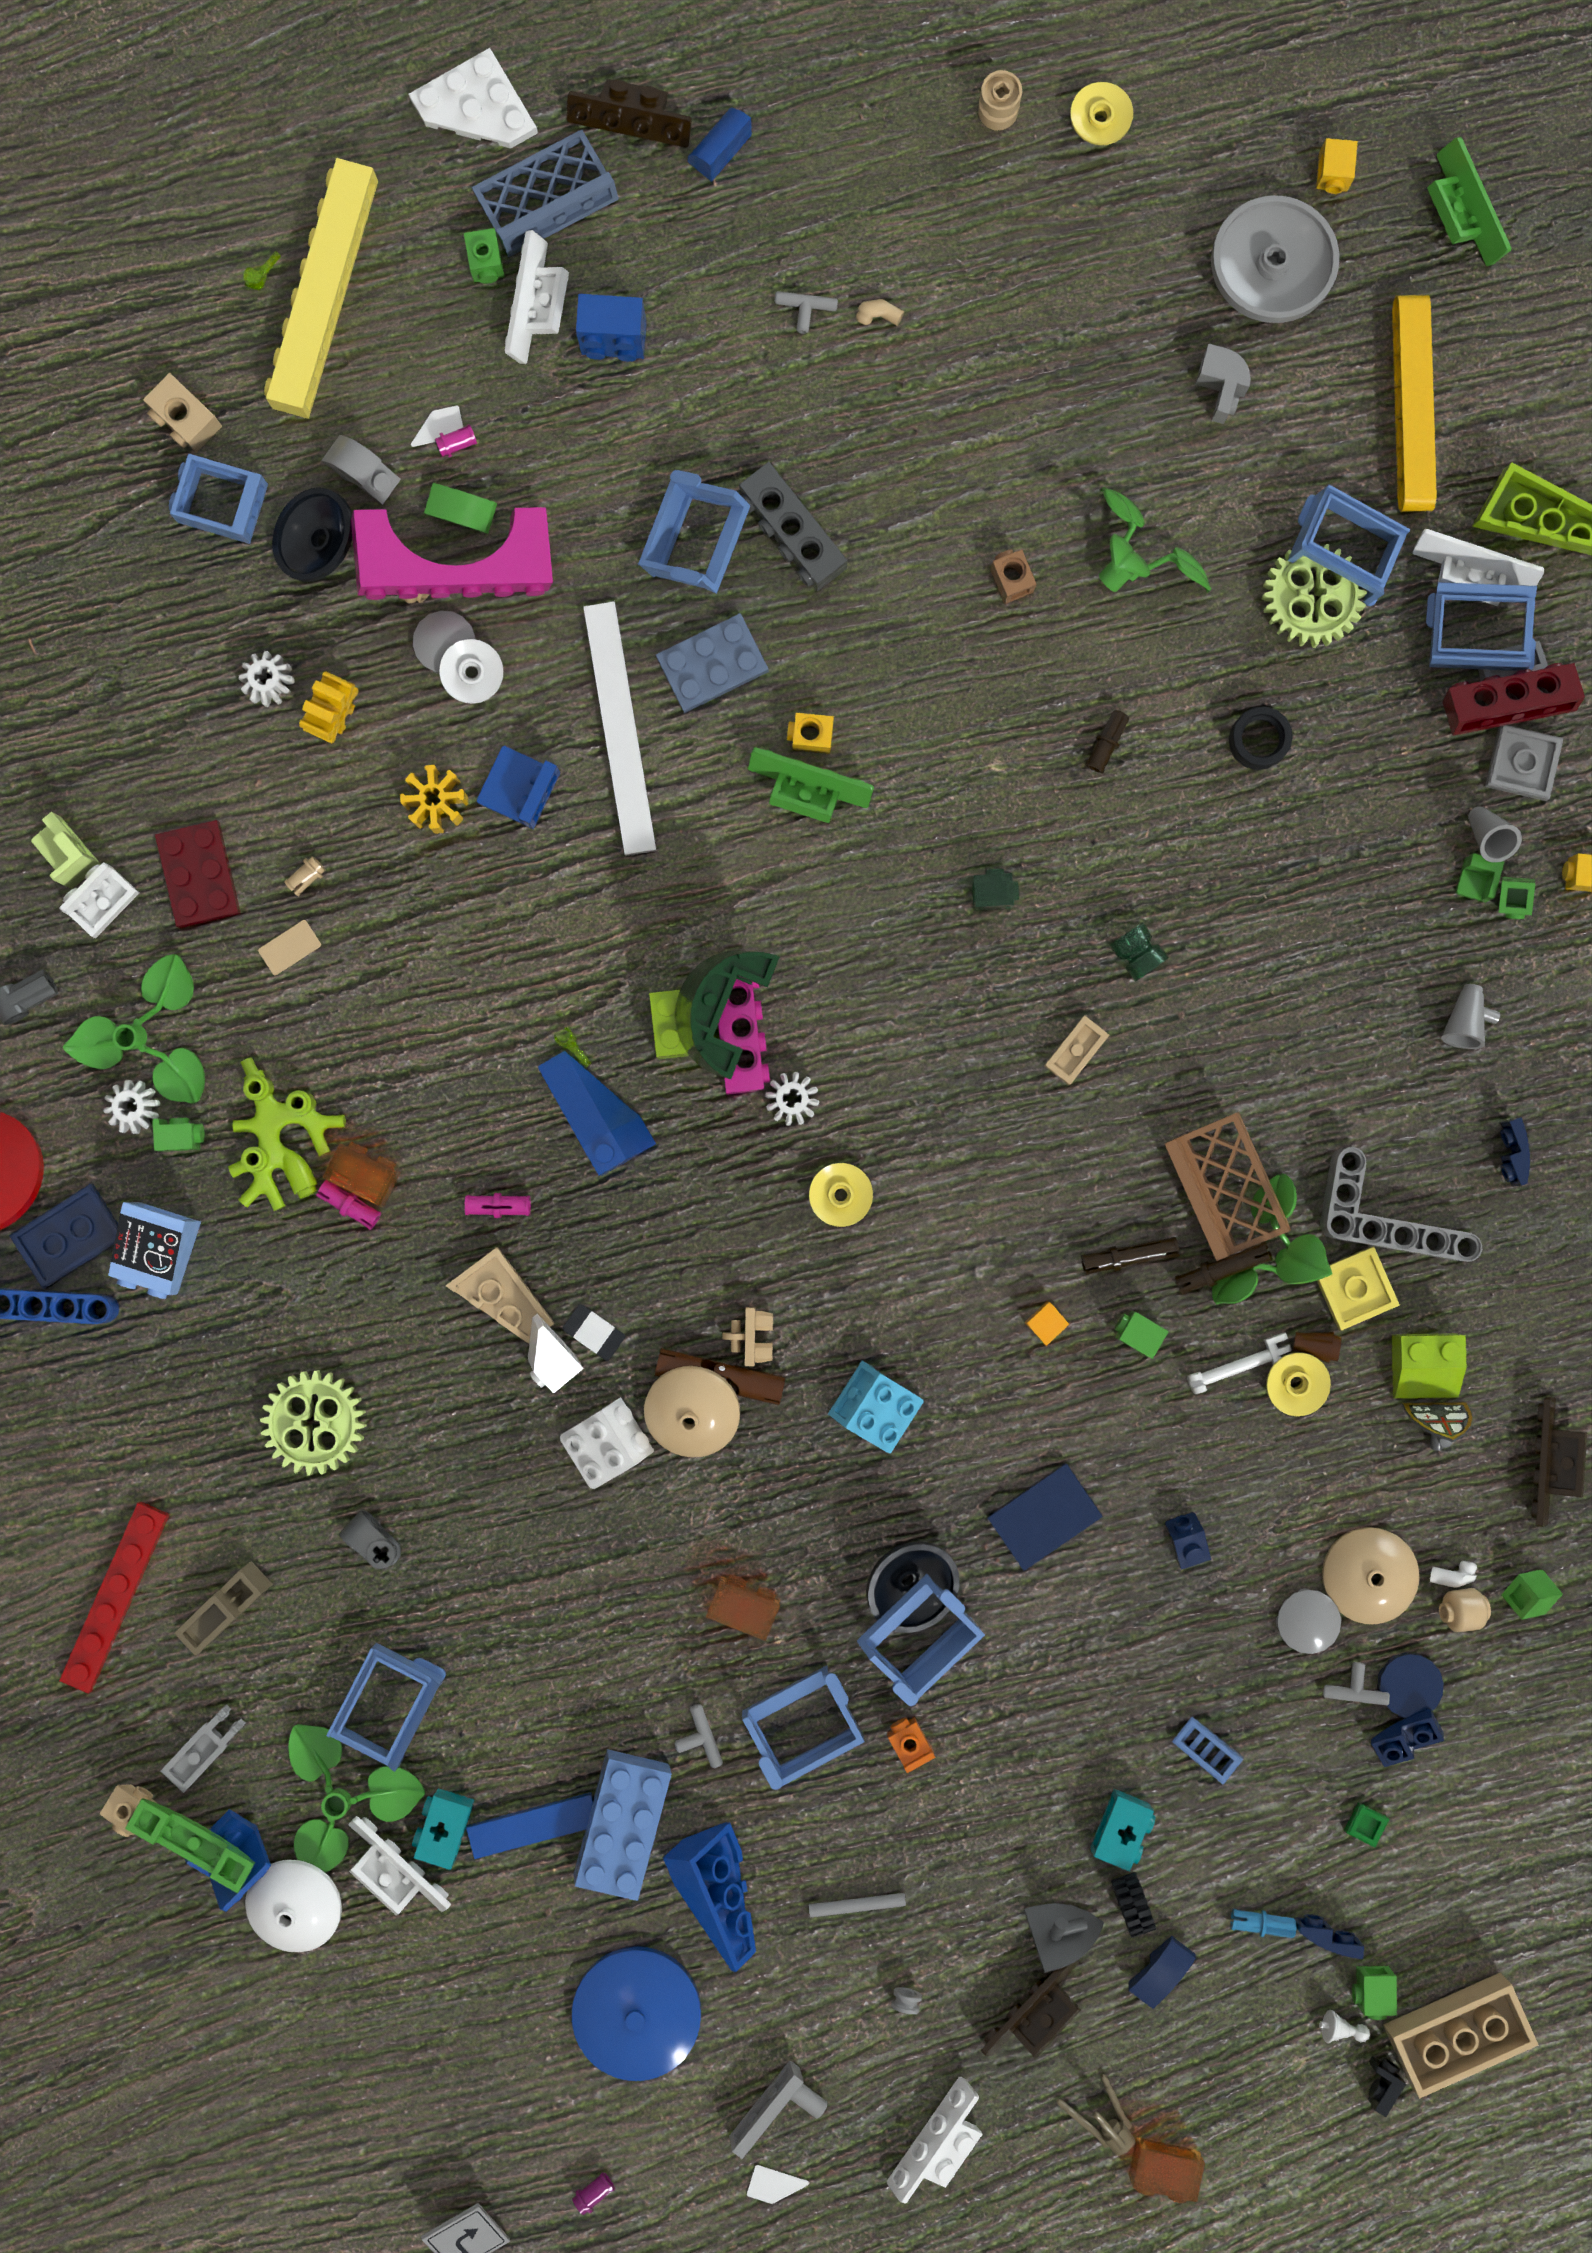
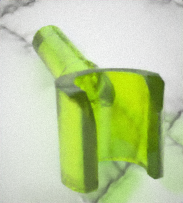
M275 251L259 270L247 267L243 274V279L246 281L245 286L255 290H262L266 283V275L281 258V255Z
M564 1027L570 1034V1038L567 1042H561L554 1035L556 1043L564 1049H569L587 1068L592 1064L591 1061L576 1044L575 1034L569 1028Z

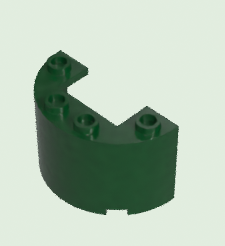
M742 950L722 952L704 960L688 975L677 998L675 1021L684 1049L699 1066L715 1075L731 1080L743 1049L713 1037L736 979L752 985V982L768 987L780 956L765 952Z

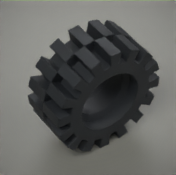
M1132 1872L1111 1880L1118 1905L1131 1938L1156 1930L1152 1913L1137 1874Z

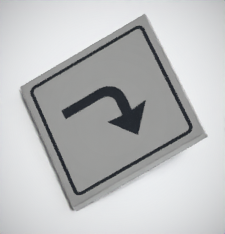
M479 2203L421 2236L422 2241L434 2253H491L510 2242V2238Z

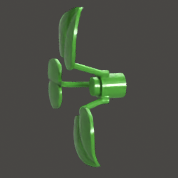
M1106 487L1100 490L1103 492L1106 502L1112 511L1121 519L1127 521L1128 531L1124 538L1117 534H1113L1110 537L1112 561L1099 573L1100 580L1107 588L1117 592L1129 579L1134 582L1139 576L1147 578L1150 575V570L1168 561L1176 563L1178 569L1187 577L1205 587L1207 593L1212 590L1207 575L1200 563L1181 548L1175 547L1173 553L1147 565L1145 560L1128 543L1136 529V525L1140 528L1145 525L1140 510L1123 494Z
M170 954L154 963L146 972L142 981L141 991L143 998L148 1002L157 1003L153 1009L139 1019H135L133 1024H122L118 1027L112 1020L106 1017H91L77 1028L73 1036L64 1044L63 1049L78 1062L96 1069H108L116 1066L122 1060V1050L139 1049L140 1052H146L159 1057L164 1062L156 1065L153 1071V1084L158 1093L172 1101L195 1104L200 1100L205 1086V1073L199 1058L192 1051L185 1048L175 1049L168 1057L165 1053L145 1045L147 1042V1032L142 1027V1023L158 1013L162 1006L169 1010L183 1008L193 996L194 984L188 969L179 955Z
M1282 1173L1269 1181L1285 1217L1288 1218L1295 1209L1297 1193L1291 1178ZM1263 1187L1256 1192L1252 1200L1262 1203L1265 1195ZM1267 1201L1266 1206L1271 1207L1269 1201ZM1251 1205V1213L1255 1219L1259 1208ZM1263 1211L1259 1223L1271 1221V1226L1274 1230L1280 1228L1276 1216ZM1285 1234L1279 1235L1286 1248L1280 1250L1276 1255V1266L1263 1263L1217 1281V1285L1212 1286L1213 1301L1218 1305L1222 1303L1235 1304L1247 1299L1254 1292L1258 1283L1256 1269L1274 1272L1282 1281L1288 1284L1309 1283L1332 1275L1322 1241L1312 1234L1299 1236L1292 1242L1289 1241Z
M296 1724L292 1728L289 1738L290 1763L294 1772L305 1781L312 1782L317 1780L322 1773L325 1775V1792L327 1796L322 1801L321 1809L327 1817L329 1824L321 1819H312L304 1823L295 1835L294 1851L297 1860L310 1863L326 1873L337 1866L348 1851L349 1837L343 1829L333 1827L335 1820L342 1818L351 1805L366 1798H371L369 1804L371 1812L382 1821L393 1822L404 1818L412 1811L425 1795V1789L416 1776L409 1771L398 1767L394 1772L388 1766L378 1768L370 1774L368 1778L369 1792L351 1797L344 1789H333L331 1773L328 1769L335 1767L341 1760V1742L332 1737H327L329 1729L325 1727Z

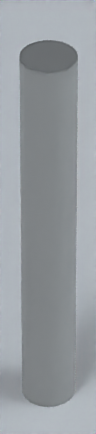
M897 1893L809 1904L810 1918L902 1907L906 1906L905 1894Z

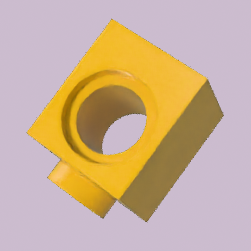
M1326 138L1319 152L1316 189H1323L1331 194L1348 191L1355 178L1358 141Z
M796 713L795 722L789 721L787 741H793V750L830 754L834 716ZM812 726L816 728L819 735L813 740L803 738L801 731L805 727Z

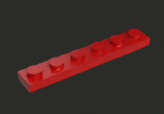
M143 1502L137 1503L59 1680L60 1682L88 1694L92 1692L170 1514Z

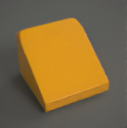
M1046 1301L1024 1322L1046 1346L1069 1325L1049 1301Z

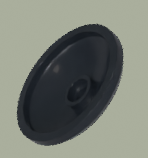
M311 488L296 495L283 508L273 531L272 548L277 565L287 576L301 582H313L325 578L342 563L352 542V512L342 496L327 488Z
M922 1541L905 1543L887 1552L871 1571L866 1588L867 1603L876 1620L878 1621L926 1574L942 1590H949L957 1598L960 1578L958 1568L951 1556L941 1547ZM909 1575L906 1580H902L905 1576ZM932 1593L894 1631L913 1633L925 1630L944 1618L950 1609Z

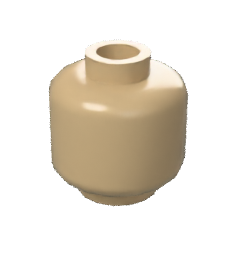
M1475 1588L1452 1590L1444 1595L1443 1601L1439 1606V1615L1441 1620L1454 1632L1480 1630L1486 1625L1487 1620L1491 1616V1607L1487 1597Z

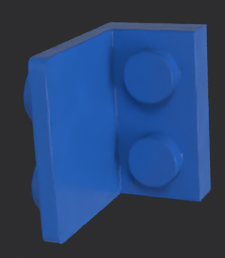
M502 746L477 798V803L534 830L561 772L557 765L546 760L543 764L511 748Z
M230 1809L209 1830L236 1846L255 1862L240 1892L237 1894L211 1879V1873L185 1859L186 1864L210 1878L219 1908L224 1912H227L271 1867L257 1826Z

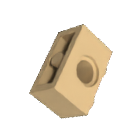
M168 373L143 399L150 408L147 414L160 427L166 424L173 431L170 436L183 449L188 445L197 453L222 427L215 415L171 373ZM179 411H187L186 416L182 420H175V415Z

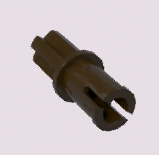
M1117 710L1112 712L1101 735L1096 736L1097 743L1088 761L1085 763L1088 768L1098 773H1104V769L1114 749H1118L1120 746L1118 741L1129 722L1127 714Z

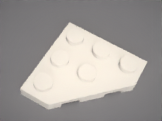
M490 48L408 94L426 127L434 129L440 127L452 130L457 135L480 141L482 138L498 142L499 146L513 148L538 133L536 125Z

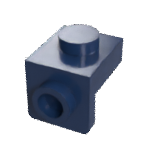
M1194 1512L1180 1515L1165 1522L1181 1570L1211 1560L1204 1529Z

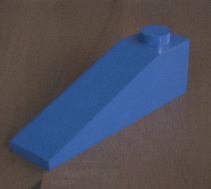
M566 1051L538 1066L539 1071L599 1176L605 1175L656 1145L642 1118Z
M725 1822L682 1839L663 1857V1860L674 1886L731 1971L737 1972L756 1952L751 1913L746 1911L743 1893L747 1892L746 1880H741L739 1863L743 1861L742 1850L731 1823Z

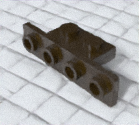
M607 79L600 97L570 91L567 96V121L569 123L685 148L690 144L692 118L664 111L668 99V92L658 90L651 86L643 87L629 84L623 80Z
M1545 1397L1544 1403H1539L1538 1422L1543 1423L1542 1435H1537L1535 1449L1536 1454L1541 1455L1540 1467H1535L1533 1478L1534 1486H1538V1499H1533L1531 1510L1532 1518L1536 1519L1537 1527L1548 1525L1550 1494L1580 1498L1584 1494L1587 1432L1554 1429L1556 1397Z
M1077 1960L1071 1965L1054 1970L1045 1982L1041 1979L1034 1984L1028 1992L1031 1997L1023 2005L1020 2003L1015 2005L1006 2015L1008 2021L1001 2029L998 2027L994 2028L985 2037L984 2042L986 2045L981 2049V2052L985 2056H993L1014 2034L1033 2057H1038L1081 2011L1079 2006L1059 1986L1080 1961Z

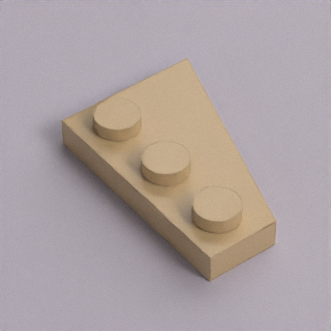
M498 1247L446 1285L450 1290L468 1300L469 1303L491 1316L499 1324L527 1343H530L533 1316L538 1314L550 1327L555 1324Z

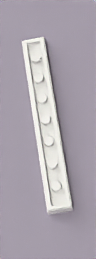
M615 601L584 606L625 856L657 851Z

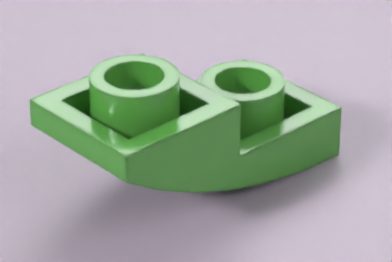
M433 483L424 514L488 534L497 503Z

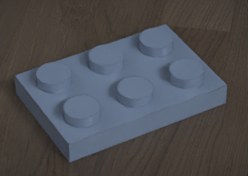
M741 613L656 654V658L684 713L769 672Z

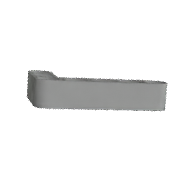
M1355 1147L1341 1148L1334 1152L1330 1160L1320 1219V1228L1326 1237L1454 1261H1474L1481 1255V1240L1472 1233L1358 1213L1366 1169V1157L1360 1149ZM1346 1153L1351 1154L1355 1160V1165L1351 1170H1346L1342 1165V1158ZM1342 1184L1349 1189V1198L1345 1202L1338 1199L1336 1192ZM1336 1216H1340L1344 1221V1228L1338 1234L1331 1227L1332 1219ZM1370 1221L1375 1226V1234L1372 1238L1367 1239L1363 1234V1227ZM1400 1227L1407 1233L1406 1241L1401 1245L1394 1238L1395 1231ZM1430 1233H1434L1438 1238V1245L1434 1250H1430L1426 1244L1427 1236ZM1461 1239H1466L1469 1243V1251L1464 1256L1458 1251V1243Z

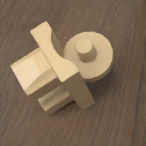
M746 1307L745 1333L741 1332V1320H731V1332L722 1333V1339L731 1340V1352H740L741 1340H745V1366H755V1363L772 1361L773 1343H755V1330L773 1331V1313L756 1311V1307Z

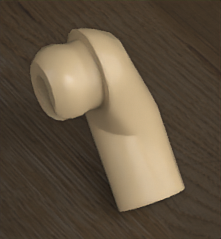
M883 299L862 302L858 307L859 311L856 314V319L861 324L869 325L873 317H882L898 326L905 311Z

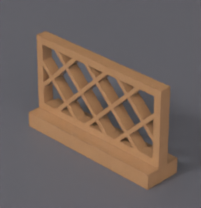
M1239 1112L1165 1143L1216 1261L1291 1231ZM1234 1122L1239 1133L1235 1144L1218 1138L1223 1125ZM1216 1129L1214 1136L1207 1133L1211 1130ZM1201 1136L1211 1140L1207 1155L1204 1156L1195 1152L1190 1139ZM1241 1141L1243 1142L1245 1148L1240 1147ZM1216 1143L1233 1149L1227 1165L1211 1159ZM1237 1151L1249 1156L1252 1162L1248 1174L1232 1167ZM1199 1160L1204 1161L1202 1167ZM1208 1163L1225 1170L1219 1185L1207 1180L1205 1171ZM1254 1171H1256L1258 1178L1253 1176ZM1229 1172L1246 1179L1240 1194L1224 1188ZM1250 1181L1263 1187L1265 1195L1262 1203L1245 1197ZM1212 1189L1217 1191L1215 1196L1212 1192ZM1221 1193L1238 1200L1232 1215L1221 1211L1218 1205ZM1267 1201H1269L1271 1207L1266 1206ZM1242 1202L1259 1208L1253 1224L1237 1217ZM1263 1211L1275 1215L1280 1228L1269 1231L1259 1227L1258 1224ZM1225 1218L1230 1220L1228 1225L1225 1221ZM1234 1222L1251 1229L1247 1241L1237 1245L1231 1234ZM1255 1231L1262 1234L1253 1238Z

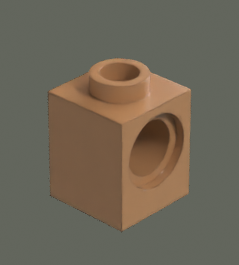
M1010 549L995 556L996 560L992 562L990 571L1004 604L1034 593L1037 584L1023 550L1013 553V550ZM1008 568L1016 569L1020 574V578L1010 580L1005 576L1004 571Z

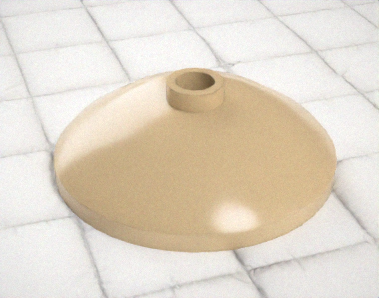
M683 1366L664 1373L653 1383L645 1400L644 1417L649 1432L662 1447L672 1453L685 1457H703L721 1450L731 1441L739 1425L740 1404L734 1389L722 1376L703 1367ZM692 1418L695 1423L687 1424L684 1419Z
M1363 1527L1347 1532L1331 1546L1323 1563L1322 1581L1326 1595L1337 1605L1341 1614L1359 1623L1380 1624L1395 1619L1410 1606L1418 1590L1419 1568L1414 1553L1400 1537L1381 1528ZM1377 1573L1380 1574V1582L1372 1584V1576Z

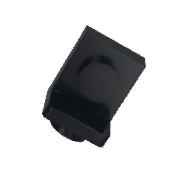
M1372 2056L1369 2063L1374 2071L1381 2075V2078H1377L1372 2083L1369 2089L1368 2100L1376 2112L1387 2117L1406 2083L1399 2074L1401 2069L1386 2058L1379 2061Z

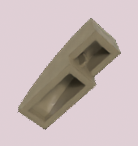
M252 1561L249 1562L209 1598L174 1634L196 1657L273 1584Z

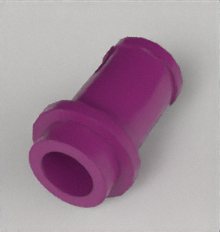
M602 2172L600 2176L583 2190H576V2196L572 2198V2201L582 2215L587 2212L592 2213L594 2211L593 2207L613 2192L615 2186L608 2175Z

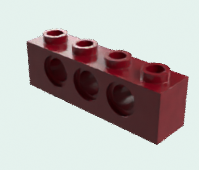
M1553 663L1540 670L1531 671V669H1523L1510 676L1500 677L1499 675H1493L1480 682L1469 684V682L1463 681L1456 683L1448 689L1443 699V706L1452 736L1574 712L1578 710L1585 695L1575 663L1565 665ZM1538 687L1545 688L1549 693L1541 692ZM1510 693L1515 695L1518 698V700L1509 698L1507 694ZM1475 700H1482L1487 706H1481Z

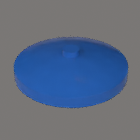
M634 1946L621 1948L597 1960L582 1977L572 2006L573 2031L583 2054L599 2070L622 2080L644 2081L670 2072L689 2054L695 2044L700 2028V1996L691 1975L672 1956L649 1947Z

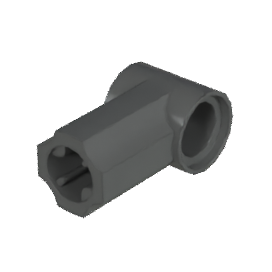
M42 969L16 984L0 987V1020L3 1025H9L21 1020L29 1014L28 1010L59 994L54 980L46 970Z

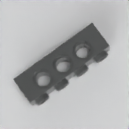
M770 462L739 484L740 495L750 505L748 513L753 511L760 519L758 525L768 538L773 536L779 543L778 551L788 563L790 561L795 563L799 569L797 574L807 587L812 585L818 592L847 569L848 560ZM768 499H775L780 505L774 510H768L763 506V503ZM793 523L799 527V531L796 534L788 535L783 532L782 528L786 524ZM807 548H814L818 551L819 555L815 559L809 560L804 558L801 553Z

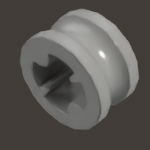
M895 1988L893 1994L896 1996V1999L892 2000L891 2007L902 2013L918 2014L920 2007L917 2003L922 2001V1994L909 1988Z

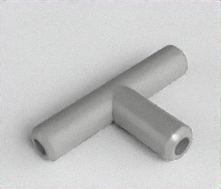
M781 291L775 293V304L799 307L796 330L801 334L809 332L812 309L837 310V298Z
M1361 1662L1352 1663L1350 1688L1325 1685L1323 1690L1324 1698L1385 1706L1389 1705L1390 1694L1363 1689L1365 1664Z
M696 1704L690 1708V1712L698 1732L676 1740V1750L682 1753L703 1745L711 1768L720 1767L723 1761L701 1704Z

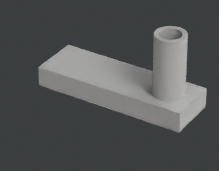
M792 2061L786 2064L729 2135L732 2152L741 2159L744 2158L789 2100H792L816 2119L825 2112L827 2101L803 2084L804 2081L800 2067Z

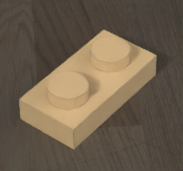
M1084 1015L1044 1066L1067 1085H1071L1109 1037V1034Z

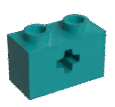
M440 1788L437 1789L433 1797L428 1796L422 1811V1815L427 1817L424 1827L417 1828L412 1842V1846L417 1848L414 1859L451 1870L456 1861L475 1800ZM439 1822L445 1823L443 1834L438 1832Z
M1113 1789L1090 1846L1093 1856L1130 1872L1133 1863L1138 1864L1144 1848L1141 1843L1145 1833L1150 1834L1155 1824L1156 1816L1153 1815L1154 1810L1150 1803ZM1128 1825L1131 1832H1125L1121 1837L1119 1829L1125 1830Z

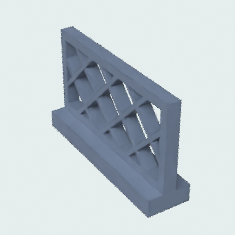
M582 129L471 187L489 222L495 228L508 257L521 251L526 231L533 230L545 239L619 200L614 180L610 173L606 172ZM579 143L583 145L584 152L581 159L567 156L569 148ZM548 159L557 161L554 173L539 170L541 163ZM564 163L578 166L575 178L560 175ZM585 168L598 171L600 175L589 182L581 180ZM520 174L530 176L526 188L512 185L514 177ZM536 178L551 181L547 193L532 190ZM557 183L571 186L570 192L563 196L553 195ZM493 188L502 190L498 203L485 200L483 194ZM509 192L523 195L519 208L505 204ZM529 197L544 200L542 207L534 211L525 209ZM502 212L516 215L512 223L501 228L498 221Z

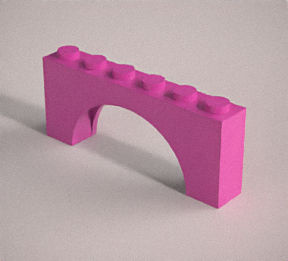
M546 507L514 508L510 516L509 534L505 543L495 553L481 561L457 566L434 563L410 551L393 532L386 509L353 510L351 527L358 596L366 595V598L370 600L383 599L386 595H398L401 599H413L418 597V594H431L432 598H446L453 593H462L463 597L467 598L479 597L482 593H494L497 597H507L513 595V592H526L527 596H540L545 594V591H548L553 584Z

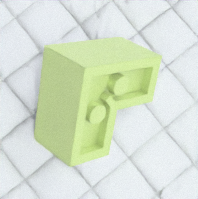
M50 812L42 819L46 827L34 836L31 842L55 869L49 875L53 881L73 889L85 879V875L92 867L101 864L63 818Z

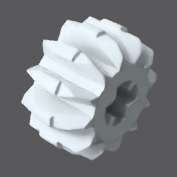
M264 651L262 660L256 654H252L251 659L254 663L252 665L245 662L242 663V667L247 673L238 675L239 680L245 683L241 688L242 692L245 695L250 694V700L254 704L261 700L265 707H269L271 698L277 704H281L282 699L279 696L281 693L288 696L291 695V691L285 685L295 683L294 678L288 675L292 670L291 666L288 663L283 664V658L279 654L272 658L268 651ZM267 674H270L272 679H267L266 685H264L261 679H266Z
M798 1072L793 1073V1082L789 1083L787 1075L782 1073L780 1076L784 1085L780 1086L774 1080L770 1082V1085L778 1092H766V1098L776 1099V1102L768 1104L766 1108L768 1111L776 1108L780 1109L774 1116L776 1121L780 1120L784 1113L787 1114L786 1126L791 1125L792 1115H796L799 1125L804 1124V1119L801 1112H804L811 1118L814 1116V1112L806 1107L807 1104L812 1106L819 1105V1100L808 1099V1096L816 1094L818 1089L817 1087L805 1089L811 1081L809 1077L804 1078L801 1084L797 1083L799 1079ZM790 1090L797 1091V1097L801 1095L802 1099L801 1103H795L794 1108L786 1106L788 1101L783 1102V1096L789 1095Z
M125 1080L123 1088L119 1085H114L112 1088L116 1096L106 1095L105 1097L106 1101L112 1102V1107L104 1108V1113L114 1114L108 1123L113 1126L119 1124V1132L126 1133L130 1128L133 1134H139L141 1126L145 1129H150L152 1126L148 1118L158 1119L159 1117L157 1112H152V1107H158L161 1104L159 1100H150L154 1096L155 1090L152 1088L145 1090V1082L138 1081L134 1086L131 1080ZM129 1102H132L134 1105H137V1110L135 1112H132L131 1109H127V1105Z

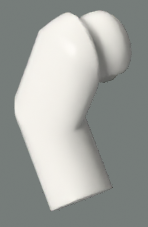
M1461 1561L1459 1571L1432 1567L1430 1582L1453 1588L1464 1586L1475 1581L1477 1565L1473 1562Z

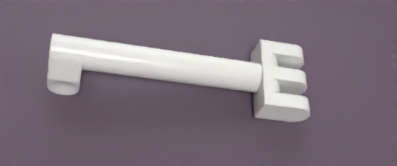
M1286 1332L1264 1339L1266 1350L1203 1373L1199 1371L1188 1375L1187 1381L1194 1394L1207 1391L1206 1385L1271 1361L1274 1365L1281 1358V1355L1292 1351L1290 1344L1279 1348L1276 1344L1288 1339Z

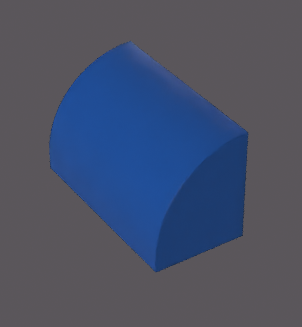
M729 108L688 156V163L712 182L752 136L751 117L736 108Z

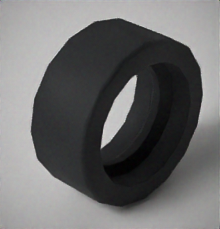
M1266 706L1254 707L1244 712L1232 726L1229 735L1230 751L1235 760L1244 767L1254 770L1268 769L1278 764L1290 750L1293 740L1292 727L1287 718L1277 709ZM1256 720H1264L1275 726L1279 734V743L1273 753L1268 756L1258 757L1245 749L1242 734L1249 723Z

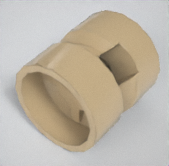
M997 70L990 73L984 79L978 105V116L987 128L1004 130L1016 121L1022 97V85L1019 78L1013 73L1006 70Z

